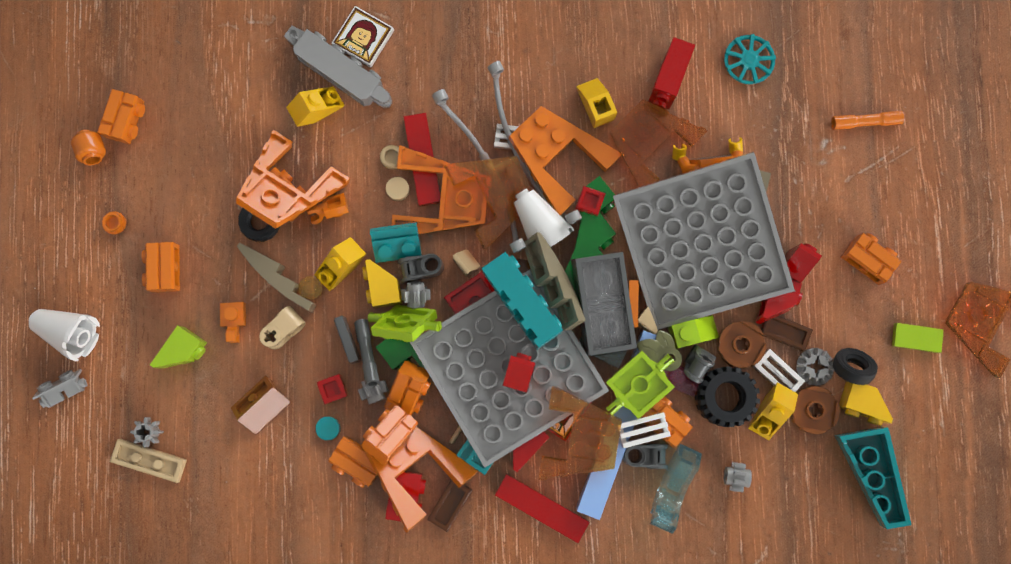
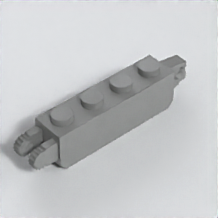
M291 26L285 33V39L293 46L294 54L301 63L363 106H369L372 102L386 109L391 106L392 99L390 93L384 89L380 80L381 77L371 69L368 72L362 68L363 64L356 58L351 57L350 59L345 56V52L336 44L331 46L325 42L326 38L319 32L315 31L312 33L308 29L304 32Z

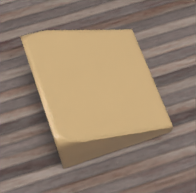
M463 250L453 255L454 262L466 277H469L480 268V264L469 250Z
M646 307L638 317V326L647 332L657 335V326L649 307Z

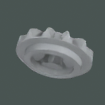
M807 349L801 353L797 360V373L809 385H823L833 378L834 368L832 365L834 359L830 357L827 351L822 349ZM816 360H818L819 365L825 367L818 370L817 374L815 369L807 367V365L814 364Z

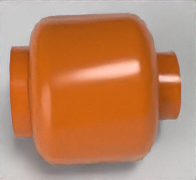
M81 130L71 140L75 158L80 163L88 166L96 165L102 161L106 154L102 137L97 132Z

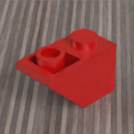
M801 243L786 253L785 259L793 281L801 283L821 259L822 255L817 253L815 247L807 243Z
M517 353L516 357L511 355L503 386L527 392L535 362L531 361V356Z

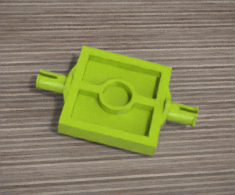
M395 305L385 313L370 312L368 314V321L376 322L371 327L372 336L383 337L384 339L414 342L424 331L433 330L439 332L442 327L440 321H435L437 313L434 309L409 308L403 305Z
M641 350L610 377L606 383L614 391L617 398L606 407L610 414L613 416L624 406L631 410L639 419L674 389V385L667 379L664 372L674 362L670 358L671 356L667 353L664 358L656 363L649 359Z

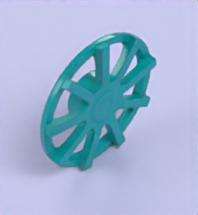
M755 34L735 38L725 51L724 63L727 72L733 79L743 84H757L764 81L770 76L775 67L776 55L770 43L761 37L755 36ZM750 40L748 50L741 41ZM754 40L763 44L756 51L753 50ZM737 44L742 54L730 50ZM767 48L770 56H759V53ZM728 56L740 58V61L729 65ZM771 60L770 68H766L760 61ZM741 65L743 70L740 76L737 77L731 69ZM755 67H758L766 74L758 79ZM747 70H751L753 81L743 80Z

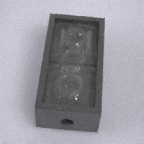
M623 252L571 259L575 292L586 320L580 324L583 348L586 354L591 356L636 349L637 344Z

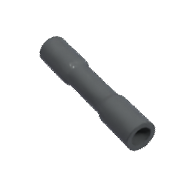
M359 319L354 322L360 346L365 386L375 387L380 384L372 351L369 323L367 319Z

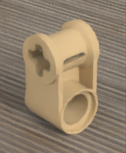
M287 306L261 330L259 335L260 341L270 349H279L290 338L300 332L306 325V322L291 306ZM271 333L275 335V342L270 341L269 335Z

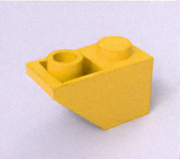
M598 78L576 86L593 128L615 120L618 112L609 91Z
M332 86L299 92L286 108L298 127L314 124L343 108L345 105L335 87Z
M350 237L331 249L314 275L331 291L357 268L366 253Z
M365 260L366 266L362 267L364 280L369 282V289L366 290L368 304L372 303V307L375 309L403 304L398 279L372 260Z
M846 381L839 402L840 408L845 409L846 415L859 418L860 415L867 417V422L882 426V423L892 424L893 418L876 387L867 384L857 385Z
M777 382L765 396L748 429L770 440L794 413L798 394Z

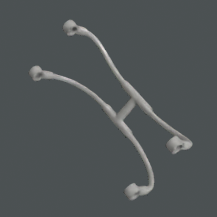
M496 61L487 68L493 78L497 109L502 127L508 139L511 132L504 114L499 86V77L504 68L500 61ZM445 89L435 92L432 97L436 105H439L477 149L479 158L488 176L504 202L513 237V243L509 245L513 253L520 252L526 245L522 238H518L513 211L504 190L505 187L498 174L519 164L525 177L529 179L536 192L547 202L542 189L537 181L535 182L532 178L529 168L523 163L509 139L507 143L511 147L514 156L494 166L487 152H484L471 131L446 105L449 97ZM578 209L569 214L563 213L561 215L569 225L582 218Z

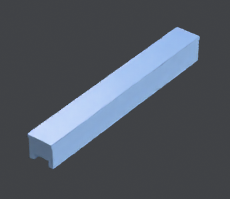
M643 330L638 337L637 343L645 339L656 340V335ZM638 347L634 349L631 359L639 353ZM624 406L613 416L611 414L609 416L576 506L577 512L598 520L601 518L626 448L622 447L617 424L637 419L631 410ZM634 425L623 428L624 433L632 431Z

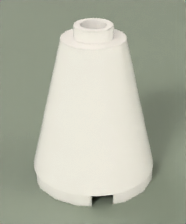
M526 188L515 195L517 200L514 202L527 239L540 232L549 246L552 247L568 236L570 232L574 231L573 227L534 190L529 192Z
M38 309L29 317V328L70 360L78 361L79 359L77 358L89 355L99 338V334L96 333V326L100 327L99 322L91 315Z

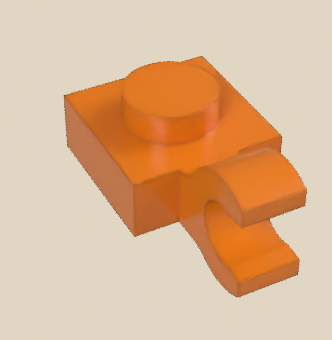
M341 193L322 200L321 204L307 210L308 215L312 213L317 214L311 217V223H320L324 216L326 219L349 213L345 194Z
M220 303V327H227L226 342L240 343L239 327L246 326V303Z

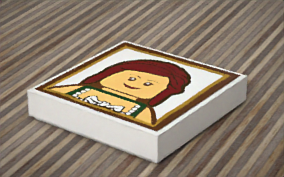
M354 6L331 44H336L346 54L371 68L393 34L394 28Z

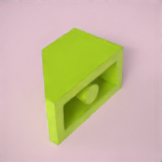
M713 315L675 324L667 328L669 334L674 339L675 349L719 337Z
M177 325L150 366L162 369L199 360L206 350L204 347L207 342L187 328Z

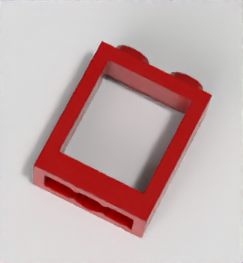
M673 37L648 100L655 108L665 110V108L670 109L680 89L695 44Z

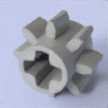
M421 281L408 282L406 289H401V300L407 303L409 308H422L425 306L426 300H431L430 289L424 287V282Z
M365 380L361 382L363 388L358 389L361 401L367 399L370 405L386 399L384 393L389 391L386 381H380V384L375 387H366Z
M145 417L144 423L141 421L134 422L136 427L130 431L136 438L134 443L143 442V447H149L150 441L154 444L159 443L157 438L159 434L164 433L158 427L160 421L151 423V418ZM144 430H150V434H144Z
M732 462L731 467H725L723 480L724 485H730L729 490L743 492L744 487H750L752 472L750 469H745L746 464Z

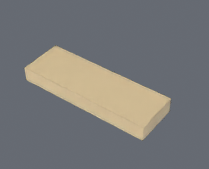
M117 439L110 462L179 483L187 459L149 447H143V445L127 440Z

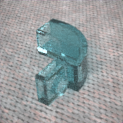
M679 444L657 489L650 511L652 514L650 524L672 534L675 532L684 496L700 468L702 453Z

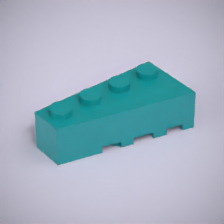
M504 252L481 268L482 272L533 346L538 350L562 333V324L556 315H552L547 309L548 304L541 294L537 295L533 290L534 284L527 275L523 276L518 268L521 266L513 255L509 257Z
M881 426L834 435L880 526L885 529L912 525L889 428Z

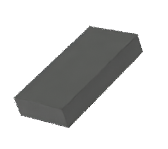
M339 316L334 318L349 363L355 364L360 362L361 359L346 317Z

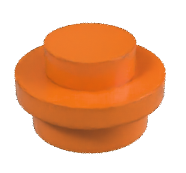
M109 212L103 217V229L112 235L120 234L126 227V218L119 212Z

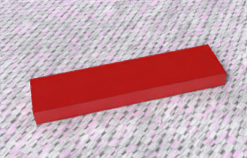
M426 113L403 116L409 149L434 157ZM413 171L418 205L425 206L440 203L441 195L437 173Z
M508 474L505 475L495 493V496L576 543H579L590 523L588 520Z

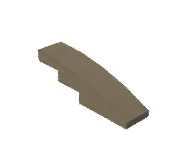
M540 232L535 233L524 242L526 245L524 249L535 286H543L549 308H557L563 330H572L586 321L579 300L557 256Z
M241 243L237 245L250 265L270 285L291 301L313 313L317 304L297 294L301 285L281 275L285 269L283 265Z

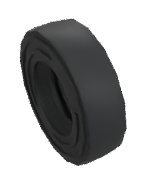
M244 208L241 209L238 216V225L241 232L248 239L255 242H265L272 239L278 233L280 227L275 229L269 224L261 230L254 229L251 224V219L254 215Z
M844 348L838 351L832 365L839 377L857 385L869 384L875 378L878 369L875 360L870 355L854 348ZM848 363L856 364L863 370L855 369L851 367Z

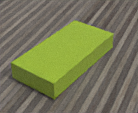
M894 323L892 347L942 353L944 329Z

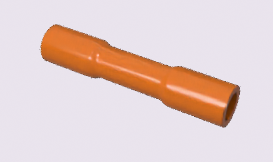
M890 111L868 115L833 116L831 126L833 130L874 125H901L904 122L903 111Z

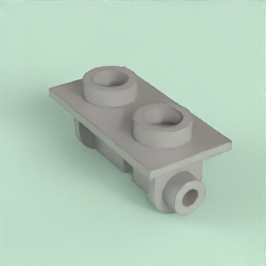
M82 369L75 372L69 370L58 377L59 380L53 383L47 381L37 387L38 391L32 399L40 397V405L43 408H50L65 400L61 393L62 391L66 393L68 398L84 391L88 384L84 378H79Z

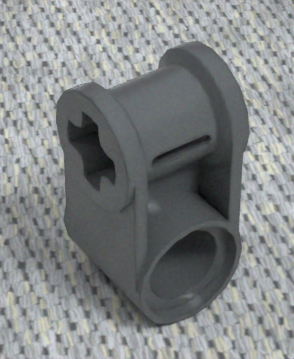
M435 254L411 256L397 260L398 264L401 265L402 284L437 277L444 270L443 261ZM431 260L438 261V267L434 271L427 270V264Z
M695 344L685 359L684 374L692 381L702 383L704 375L714 366L716 356Z
M647 444L627 447L622 460L625 464L632 467L668 469V465L665 464V452L668 444ZM632 449H636L639 453V457L635 462H631L628 459V453Z

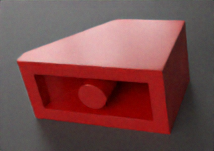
M792 280L795 291L762 300L755 323H764L788 312L795 305L798 306L803 295L800 292L802 283Z
M544 431L513 450V470L515 472H518L549 439V436Z

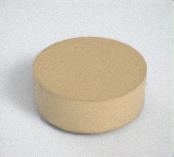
M389 145L382 149L380 160L386 168L397 169L399 147Z
M394 177L387 182L386 192L392 200L402 201L409 195L410 188L405 179Z

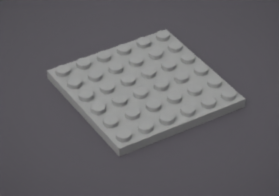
M754 152L613 195L644 298L658 330L795 291Z
M531 269L523 273L522 275H527L534 284L533 290L536 294H541L548 304L543 286H535ZM496 291L442 322L439 332L429 330L419 336L414 342H410L484 467L492 464L609 391L572 330H563L560 335L536 350ZM548 305L547 309L552 315L555 314L561 322L557 308H549ZM517 353L531 356V361L535 362L526 393L503 386L511 355L516 357Z

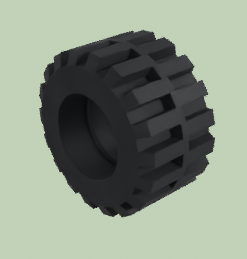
M722 367L711 370L704 376L703 382L696 386L695 390L698 391L697 395H695V400L698 401L696 407L698 410H701L702 417L708 419V422L722 427L741 426L745 421H750L752 419L751 415L756 414L758 410L755 407L756 404H760V399L757 398V394L760 391L759 388L754 386L756 381L749 378V373L742 372L737 367ZM722 383H730L738 391V403L731 411H723L715 401V392Z

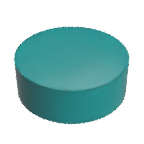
M323 417L316 424V433L323 440H333L340 433V423L334 417Z

